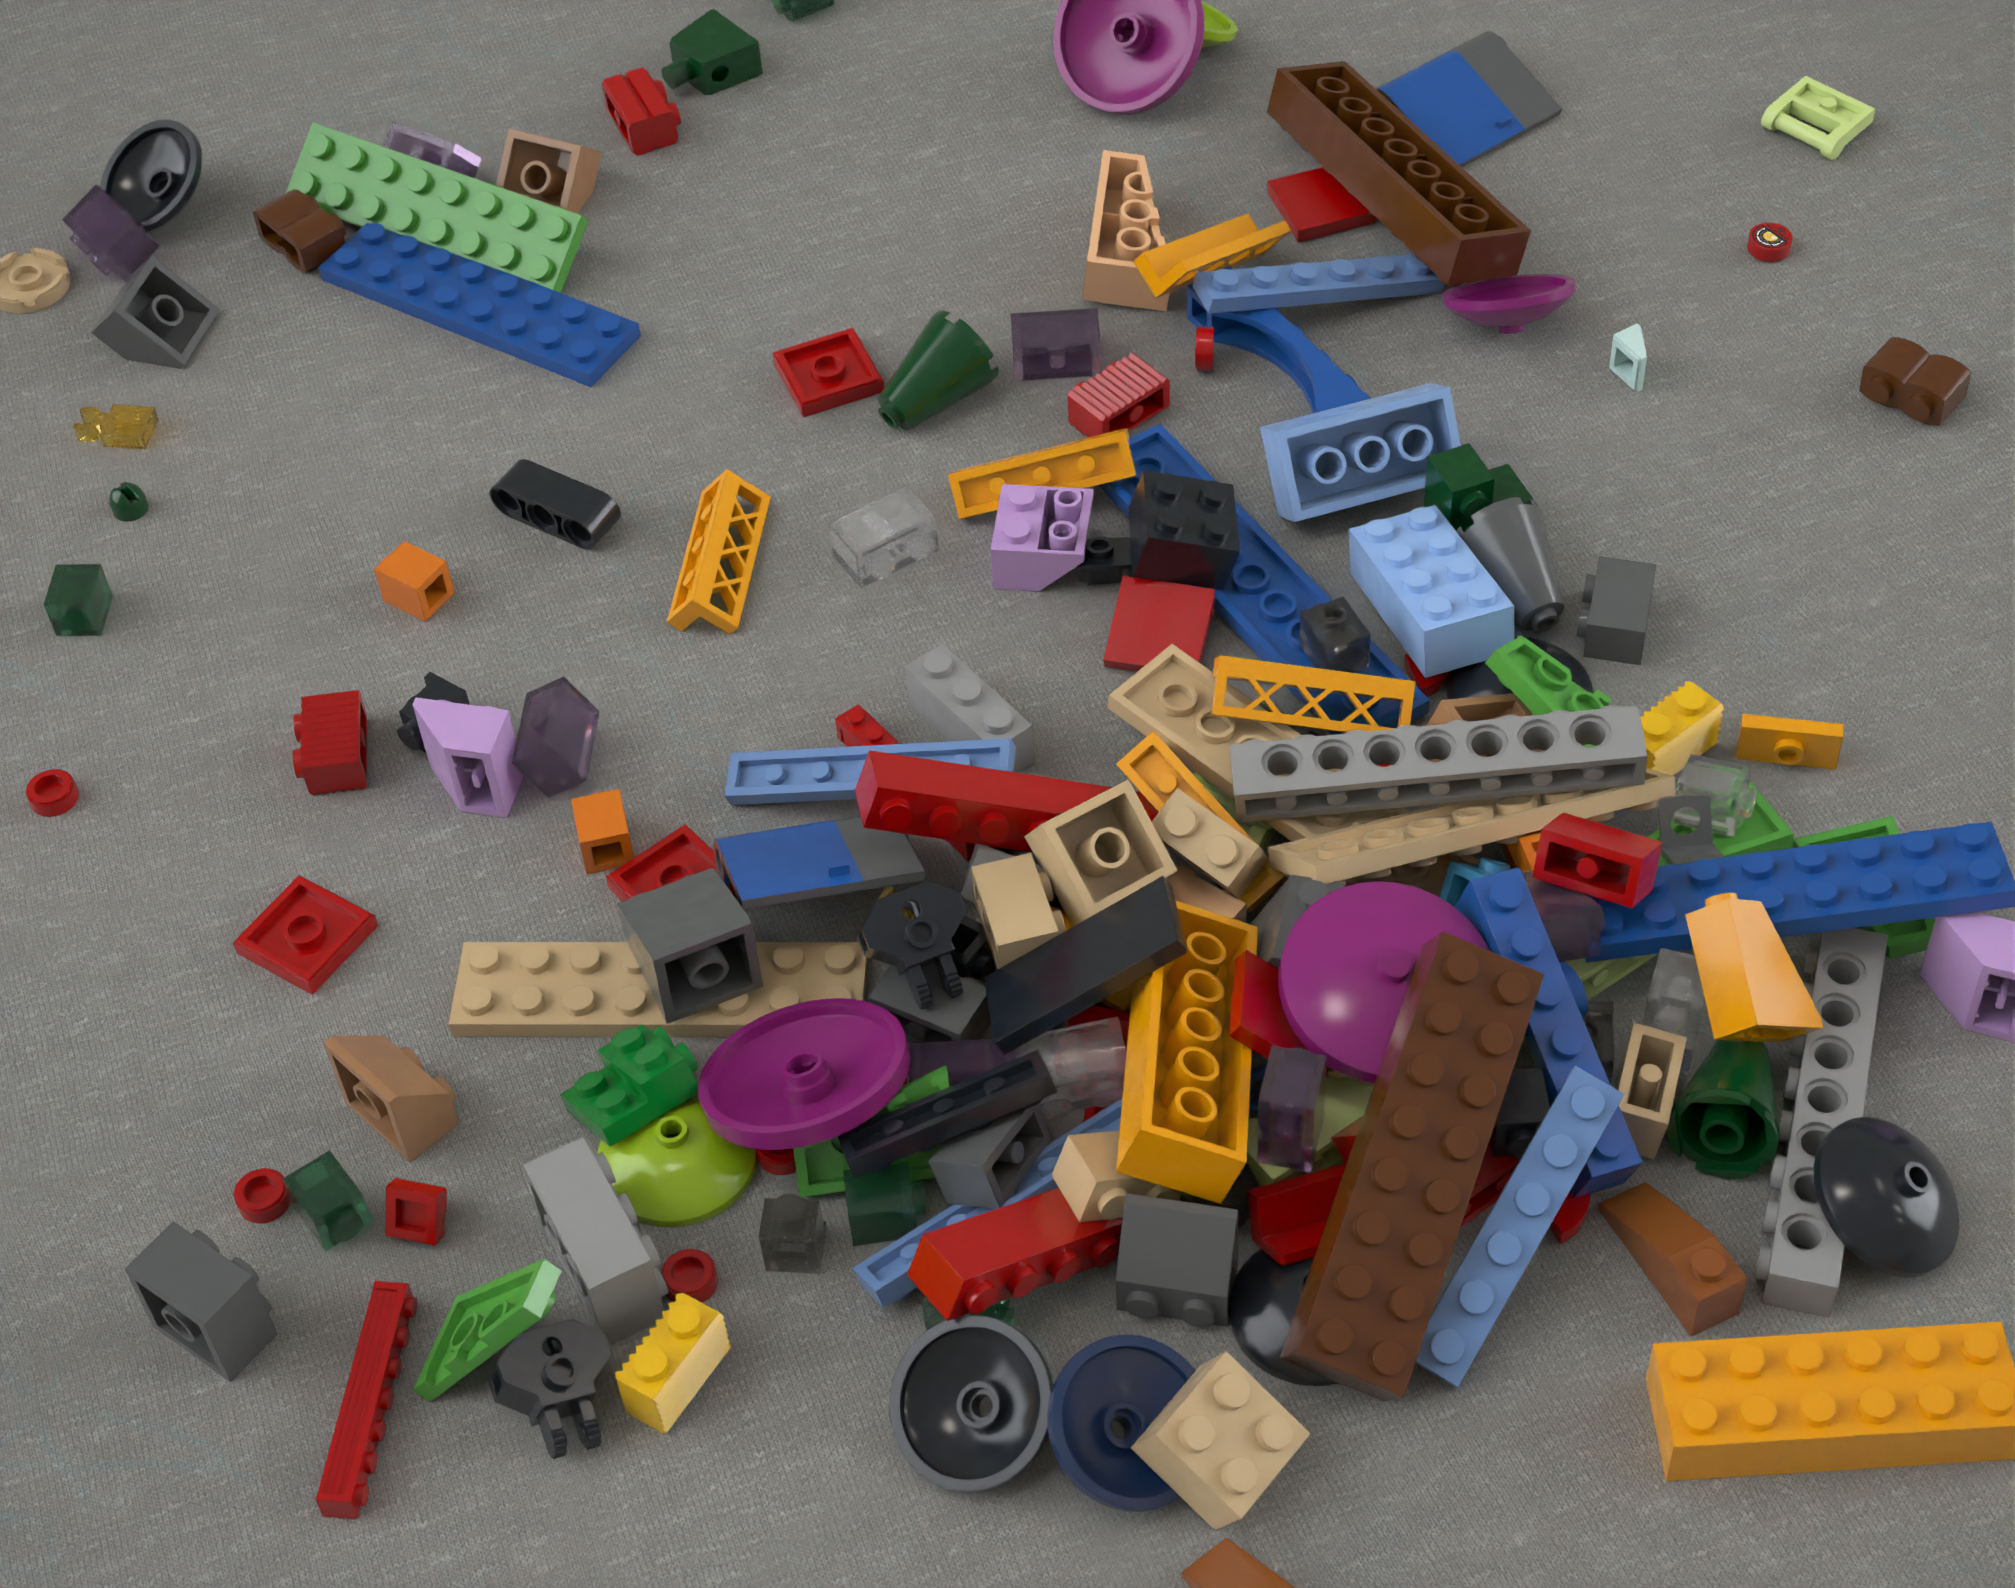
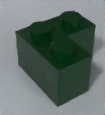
M1470 443L1427 456L1424 507L1436 505L1455 531L1460 526L1463 532L1467 531L1474 524L1471 516L1495 502L1512 497H1520L1524 504H1530V499L1534 500L1509 464L1488 470Z

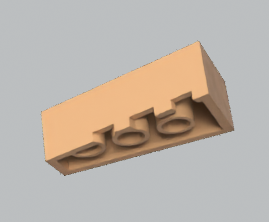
M1103 150L1082 300L1167 312L1170 293L1155 298L1133 262L1143 252L1166 244L1159 228L1160 218L1158 209L1154 207L1152 199L1153 189L1145 155Z

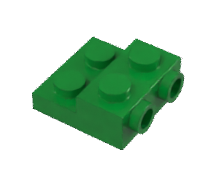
M640 1024L635 1028L622 1030L612 1038L609 1044L598 1049L597 1052L604 1068L581 1076L573 1087L562 1092L560 1096L567 1111L611 1147L698 1094V1084L693 1075V1072L698 1070V1066L687 1046L682 1042L674 1046L670 1037L661 1026L650 1031Z

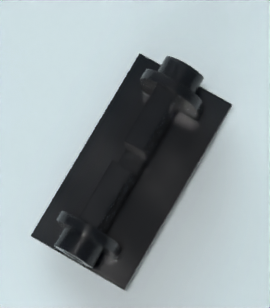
M1094 537L1087 539L1084 562L1077 566L1078 582L1087 581L1088 586L1120 583L1119 569H1128L1129 577H1134L1130 537Z

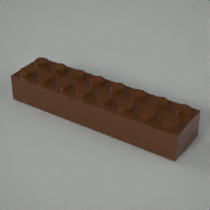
M1346 61L1277 68L1267 113L1306 152L1310 153L1328 173L1332 174L1350 194L1354 195L1368 209L1370 214L1377 217L1391 231L1393 236L1401 240L1415 254L1416 258L1425 263L1438 276L1440 281L1448 286H1460L1463 283L1482 280L1494 281L1497 278L1516 276L1518 274L1531 230Z
M1444 931L1422 945L1279 1359L1382 1401L1404 1397L1545 975L1544 973Z

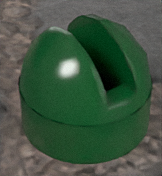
M123 482L120 484V487L113 488L110 492L109 504L117 520L130 522L146 514L148 502L144 492L138 485Z

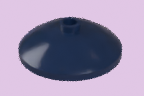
M1116 1335L1100 1339L1077 1352L1062 1368L1049 1397L1047 1413L1048 1433L1059 1465L1072 1483L1088 1497L1107 1507L1130 1512L1154 1510L1180 1498L1131 1447L1194 1374L1195 1369L1186 1359L1169 1346L1154 1339L1138 1335ZM1112 1421H1117L1123 1426L1125 1432L1123 1440L1113 1435L1111 1431Z

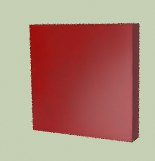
M1324 167L1268 180L1267 192L1291 229L1297 242L1376 223V217L1370 214L1368 209L1354 195L1350 194Z
M854 328L772 352L774 365L802 417L880 394L884 389V380Z
M1122 576L1103 658L1104 666L1138 672L1171 644L1201 664L1216 599L1215 589Z
M684 824L607 875V885L623 902L639 893L649 892L676 882L687 875L697 874L710 868H714L717 872L714 851ZM728 887V889L731 891V893H732V894L734 895V897L737 899V895H736V893H735V891H734V888H733V887Z
M298 875L233 942L236 953L313 995L378 927L374 914Z
M1246 949L1235 959L1229 1036L1316 1087L1328 1077V1065L1323 1063L1305 1047L1290 1026L1279 996V969Z

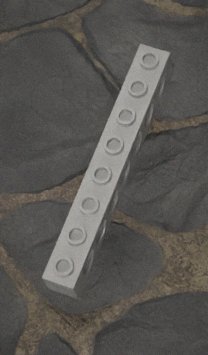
M1608 705L1600 709L1573 712L1556 710L1548 714L1522 717L1505 715L1497 719L1470 722L1454 720L1446 724L1418 727L1403 725L1395 729L1377 731L1351 730L1345 734L1325 736L1300 735L1294 739L1274 741L1250 740L1243 744L1229 745L1237 823L1645 784L1647 752L1638 705L1625 707ZM1584 744H1592V745H1595V746H1594V747H1586V746H1583V745H1584ZM1533 749H1541V750H1544V751H1543V752H1535V751H1531V750H1533ZM1482 754H1491V755H1494V756H1491V757H1483V756H1480V755H1482ZM1431 759H1441L1442 761L1432 762V761H1429V760H1431ZM1379 764H1391V766H1387V767H1381V766H1378V765H1379ZM1334 768H1336V769H1341V770L1335 771V772L1327 771V770H1329V769H1334ZM1282 773L1290 774L1284 777L1276 776Z
M1849 928L1822 932L1819 943L1810 941L1808 943L1803 972L1813 974L1812 984L1803 983L1821 1016L1823 1028L1792 1039L1790 1055L1800 1057L1798 1068L1789 1066L1783 1098L1793 1100L1792 1111L1782 1110L1779 1143L1786 1144L1785 1156L1776 1154L1774 1157L1769 1187L1779 1189L1778 1200H1767L1762 1225V1232L1772 1234L1770 1247L1760 1246L1754 1279L1765 1281L1761 1303L1830 1318L1839 1287L1844 1244L1830 1227L1820 1207L1814 1185L1815 1157L1809 1154L1816 1155L1821 1141L1832 1129L1847 1120L1863 1117L1887 946V934ZM1801 1199H1807V1200H1810V1201H1812V1202H1814V1203H1808V1202H1805V1201H1803V1200H1801ZM1794 1245H1801L1809 1250L1799 1249Z

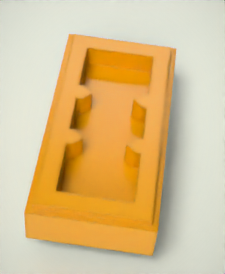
M1742 714L1735 759L1836 770L1843 741L1844 724Z

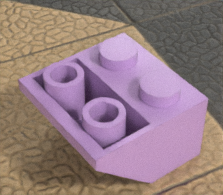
M1002 484L990 550L993 589L1041 591L1083 563L1094 489Z
M415 698L412 705L430 767L460 811L507 818L525 775L509 710L498 709L492 706L482 707L453 703L447 700Z
M1978 912L1936 917L1920 976L1963 1029L2015 1042V921Z

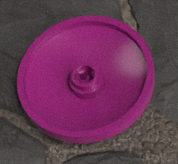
M1061 0L1055 18L1053 45L1055 59L1062 78L1078 98L1088 105L1106 112L1122 115L1136 114L1159 106L1181 88L1198 60L1204 37L1201 0Z
M1365 882L1342 887L1313 903L1299 917L1288 935L1278 970V987L1282 1008L1294 1033L1313 1055L1329 1067L1348 1077L1375 1084L1422 945L1442 931L1489 950L1487 944L1474 925L1459 910L1440 897L1425 890L1394 882Z
M846 998L819 999L797 1003L768 1013L750 1022L728 1037L705 1063L698 1081V1097L710 1127L719 1136L731 1143L763 1150H781L808 1146L850 1131L882 1110L895 1097L904 1084L910 1069L911 1054L900 1022L893 1014L878 1005Z

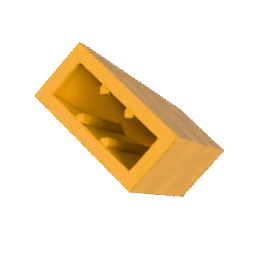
M1723 893L1707 898L1705 900L1706 907L1685 915L1714 1040L1781 1043L1823 1028L1821 1016L1761 901L1738 899L1736 893Z

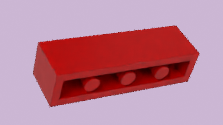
M1056 1188L923 1234L907 1276L947 1321L969 1313L978 1314L991 1305L1009 1298H1021L1039 1287L1055 1281L1062 1283L1070 1279L1074 1274L1093 1267L1102 1268L1109 1265L1119 1255L1123 1218L1079 1222L1060 1189Z

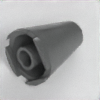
M1512 497L1495 502L1477 511L1471 516L1474 524L1465 532H1463L1460 526L1456 532L1514 605V621L1523 630L1543 632L1552 628L1558 623L1559 616L1564 610V604L1542 513L1536 502L1530 499V504H1524L1520 497Z

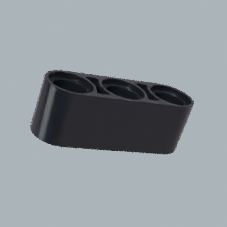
M526 459L518 460L489 491L493 504L506 516L586 550L592 549L621 518L619 506L605 492Z

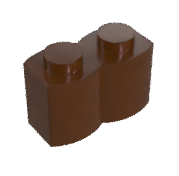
M293 189L253 211L259 236L274 251L282 253L301 272L306 273L324 263L345 244L344 236H346V229L340 218L336 214L330 215L321 209L313 196H306L297 189Z
M1891 337L1864 365L1859 391L1875 403L1890 408H1900L1905 414L1916 421L1938 426L1967 396L1971 371L1953 358L1938 354L1931 355L1915 342L1904 338Z

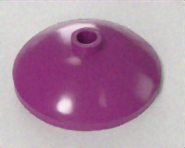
M1526 274L1497 278L1494 281L1470 282L1445 291L1443 293V304L1453 314L1474 324L1499 327V333L1501 334L1519 333L1525 331V324L1549 316L1567 302L1576 291L1575 280L1569 276L1556 274Z

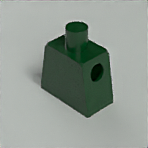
M713 8L671 37L669 44L672 63L666 65L661 70L665 83L671 89H675L688 82L704 95H712L763 74L759 41Z

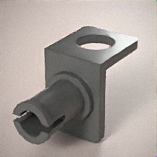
M1699 793L1659 798L1660 841L1663 842L1661 855L1668 864L1681 865L1701 859L1724 857L1713 844L1711 799L1708 794ZM1682 807H1692L1699 813L1700 817L1696 830L1686 835L1674 832L1671 826V817L1674 812Z

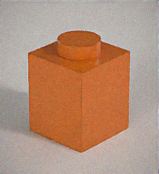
M403 541L390 555L383 558L374 569L383 601L423 621L430 618L455 593L447 562L406 541Z
M620 789L597 792L571 799L579 844L587 874L619 868L634 858Z

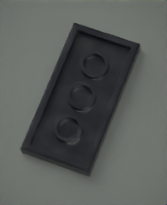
M1164 876L1152 881L984 977L994 1043L1004 1055L1188 952L1173 889Z

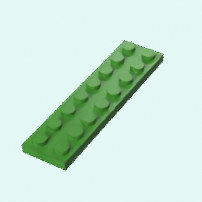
M312 122L286 191L287 193L297 189L306 196H313L321 209L330 215L336 214L341 221L360 228L366 223H379L386 230L403 236H413L417 241L446 249L453 254L480 262L481 264L521 277L560 293L589 219L574 212Z

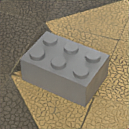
M582 1137L523 1164L540 1224L595 1329L605 1332L609 1344L612 1345L656 1324L655 1320L662 1319L664 1308L661 1297L668 1294V1289L657 1267L661 1264L659 1255L648 1234L640 1237L634 1225L638 1223V1219L625 1193L617 1195L612 1185L616 1180L603 1152L594 1156L585 1138Z

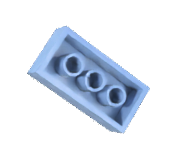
M1433 383L1260 427L1278 516L1293 522L1425 488L1427 456L1461 446L1450 387Z
M1436 505L1419 507L1408 513L1386 519L1372 520L1367 524L1349 529L1351 576L1425 678L1486 661L1496 649L1514 640V605Z

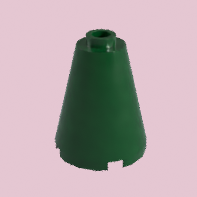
M938 311L930 318L878 397V402L881 406L878 409L879 415L894 429L901 427L902 429L909 430L988 385L998 376V366L991 370L988 363L993 357L989 347L962 319H959L954 324L945 319L950 313L948 311Z
M1717 1040L1671 1110L1667 1137L1672 1150L1680 1158L1683 1152L1687 1157L1696 1162L1695 1169L1706 1175L1726 1179L1749 1177L1758 1172L1760 1165L1768 1160L1770 1163L1776 1156L1780 1132L1769 1055L1763 1042Z

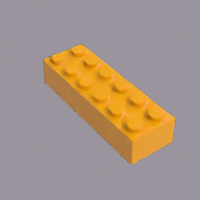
M1176 901L1188 952L1137 980L1132 985L1116 1172L1221 1204L1247 1160L1252 1049L1229 1036L1235 959L1246 949L1255 955L1257 954L1258 927Z
M2002 1321L1653 1343L1646 1383L1666 1481L2015 1460V1367Z

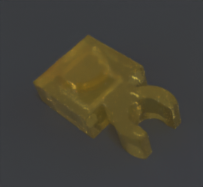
M113 404L109 413H102L96 407H83L80 413L84 424L74 423L73 429L77 440L82 442H92L101 438L104 447L145 450L159 419L155 407Z

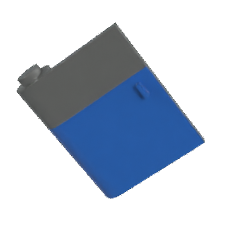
M1490 31L1472 38L1376 89L1461 167L1558 116L1562 111L1557 102L1507 47L1506 42L1500 36Z
M861 816L714 839V857L717 874L727 887L734 888L743 909L925 880V871L908 841V834L863 828Z

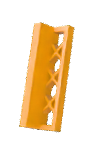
M1249 213L1143 252L1133 262L1155 298H1158L1193 283L1196 272L1216 271L1228 266L1234 268L1260 258L1288 235L1291 229L1284 220L1259 230Z
M1127 428L952 471L948 474L958 518L962 519L998 510L1002 484L1088 488L1136 476Z
M728 469L701 492L667 619L668 624L680 631L687 628L699 616L728 634H732L739 626L771 496ZM737 494L754 505L752 513L745 514L737 500ZM729 527H737L745 542L744 546L736 547L728 531ZM720 560H729L736 574V579H727L720 565ZM720 592L728 608L727 613L709 603L712 593Z
M1220 655L1214 660L1212 677L1216 679L1211 715L1345 733L1351 730L1377 731L1395 729L1378 726L1366 709L1378 700L1401 702L1397 727L1410 725L1416 681ZM1227 679L1249 682L1259 697L1245 708L1224 706ZM1259 684L1273 686L1264 692ZM1280 687L1296 688L1308 703L1293 715L1282 714L1269 696ZM1308 690L1319 691L1321 693L1317 695L1315 698H1313L1311 694L1308 692ZM1330 693L1346 695L1356 710L1342 721L1330 720L1318 705V702ZM1357 697L1370 699L1362 705ZM1263 701L1271 712L1252 709ZM1312 708L1319 718L1301 715ZM1361 714L1368 725L1351 723V721Z
M1154 731L1116 763L1119 769L1158 812L1174 791L1179 788L1253 841ZM1268 859L1239 900L1246 903V910L1251 913L1275 890L1278 892L1288 879L1283 872L1271 868Z

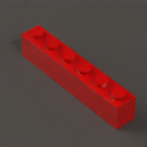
M869 750L855 789L863 828L1032 852L1024 837L1042 823L1112 787ZM1135 791L1152 822L1159 812L1140 791Z

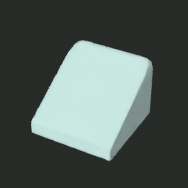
M1634 324L1613 335L1609 368L1633 390L1639 392L1643 389L1647 354L1641 326Z

